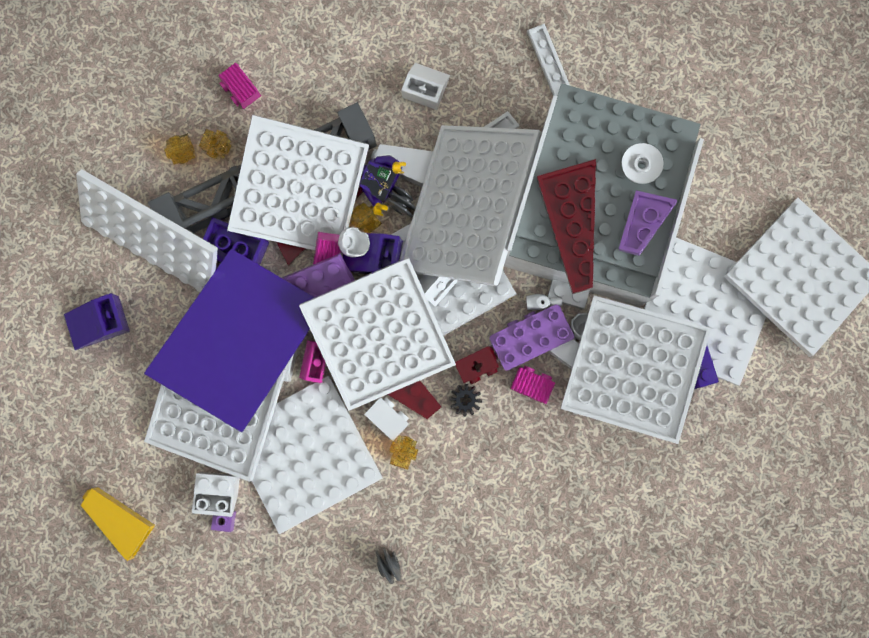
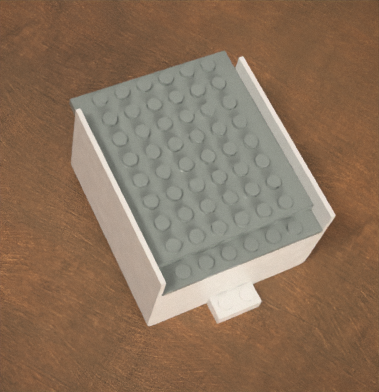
M561 83L558 95L553 96L542 128L540 142L507 248L508 253L504 267L551 280L547 295L549 299L562 298V304L582 310L585 309L589 292L634 306H642L658 297L662 289L704 139L700 138L696 142L701 124ZM639 143L650 144L657 148L664 162L663 170L659 177L647 184L632 182L625 176L622 170L624 153L631 146ZM596 159L593 288L572 294L537 182V176ZM638 163L640 169L645 168L643 163ZM636 190L676 199L677 203L640 256L619 251Z

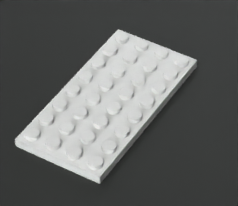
M81 169L76 174L81 222L85 226L95 229L104 237H109L119 246H124L133 254L145 258L150 264L157 265L167 274H172L179 278L181 282L193 286L198 292L202 291L216 271L217 247Z

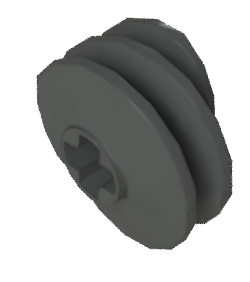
M394 186V193L389 192L388 196L390 199L386 198V203L402 215L404 213L413 218V215L407 210L408 207L415 211L416 207L411 203L413 198L400 187Z
M383 548L385 560H383L380 553L376 551L377 567L380 575L383 578L386 577L390 584L394 583V577L397 581H401V569L396 552L393 551L392 557H390L386 548Z

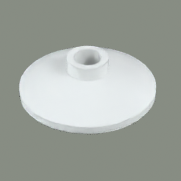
M635 144L627 149L623 155L622 170L625 176L634 183L647 184L653 182L663 170V157L659 150L650 144ZM638 163H643L645 168L640 169Z

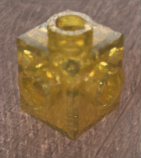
M205 129L199 147L204 152H207L206 155L211 158L217 159V157L224 159L225 155H228L231 150V141L226 137L227 134L222 131L216 130L214 132Z
M188 133L181 136L175 135L166 140L164 151L167 158L171 159L174 165L178 163L184 164L196 158L195 148Z
M363 202L352 211V225L358 228V230L361 229L364 233L373 232L382 223L377 218V215L374 214V207L372 205L368 207Z
M398 436L396 442L392 441L389 453H392L390 464L408 470L411 460L415 461L419 450L415 448L417 441L408 436Z

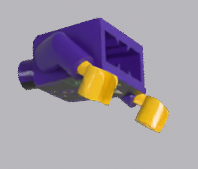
M391 155L377 156L370 160L368 165L364 164L362 179L359 183L362 191L374 207V214L383 216L381 210H388V206L383 205L382 202L385 203L386 198L389 199V192H392L399 175L404 174L402 171L403 167L401 166H406L405 162H399Z

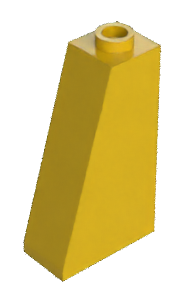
M99 487L87 490L83 495L82 499L84 501L81 507L123 558L127 561L133 559L155 524Z

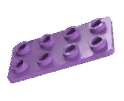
M559 305L551 306L537 314L533 311L525 315L524 320L520 322L514 320L507 324V328L490 336V342L504 370L508 371L574 339V334Z

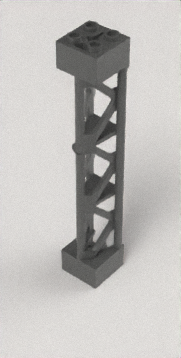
M358 102L338 111L339 118L314 129L323 133L332 130L330 134L339 137L344 129L348 139L369 144L368 150L377 146L375 136ZM241 165L233 166L228 171L176 196L169 192L148 202L150 209L195 234L197 231L208 227L212 217L222 220L231 215L232 207L226 208L233 205L235 195L230 198L229 195L232 186H234L235 190L237 188ZM220 183L211 206L187 199ZM182 207L197 211L198 213L187 218Z

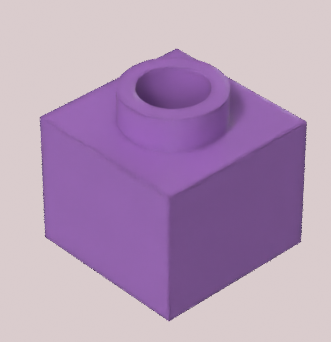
M233 511L232 517L213 515L211 530L232 532L234 530L236 511ZM220 518H224V525L219 523Z

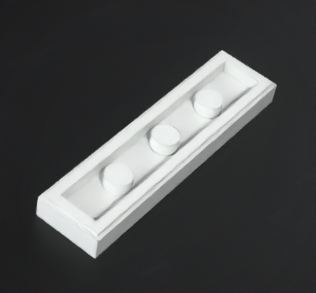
M542 24L527 30V34L552 95L557 96L561 83L569 86L570 84L546 26Z

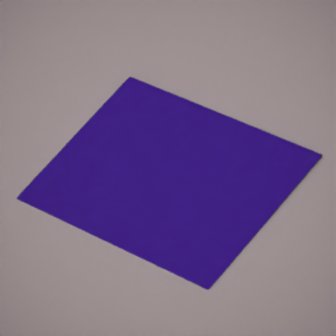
M230 249L144 374L236 430L243 432L310 330L299 305L315 297L235 250Z

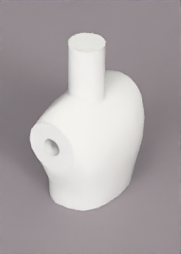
M544 294L526 296L527 310H545L554 305L562 306V298L549 299Z

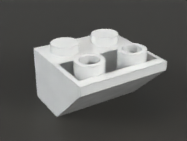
M415 63L408 72L402 87V98L437 110L450 75Z
M196 473L192 513L232 517L238 497L240 478L228 474Z

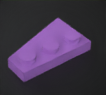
M636 190L619 251L640 256L677 203V200Z

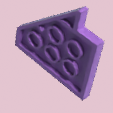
M341 254L282 277V279L313 297H318L355 281Z

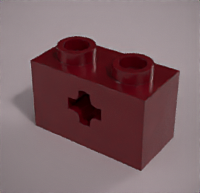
M492 345L455 362L463 383L470 382L471 385L480 381V376L487 374L489 377L497 373V368L502 366ZM477 363H482L483 366L480 369L475 368Z

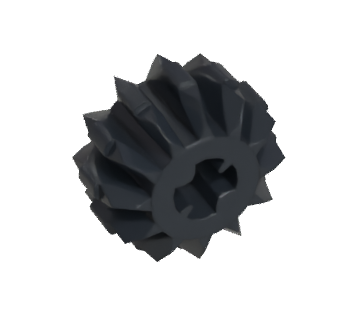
M465 384V390H462V387L458 385L459 393L452 390V394L457 397L449 398V401H456L455 404L451 405V408L459 407L456 410V414H459L461 409H463L464 417H466L468 409L471 415H474L472 407L476 410L480 409L479 406L475 405V402L482 403V399L475 398L481 395V393L473 394L472 392L476 387L473 386L469 391L468 384ZM464 395H468V398H471V402H468L467 406L462 405L463 402H460V398H463Z

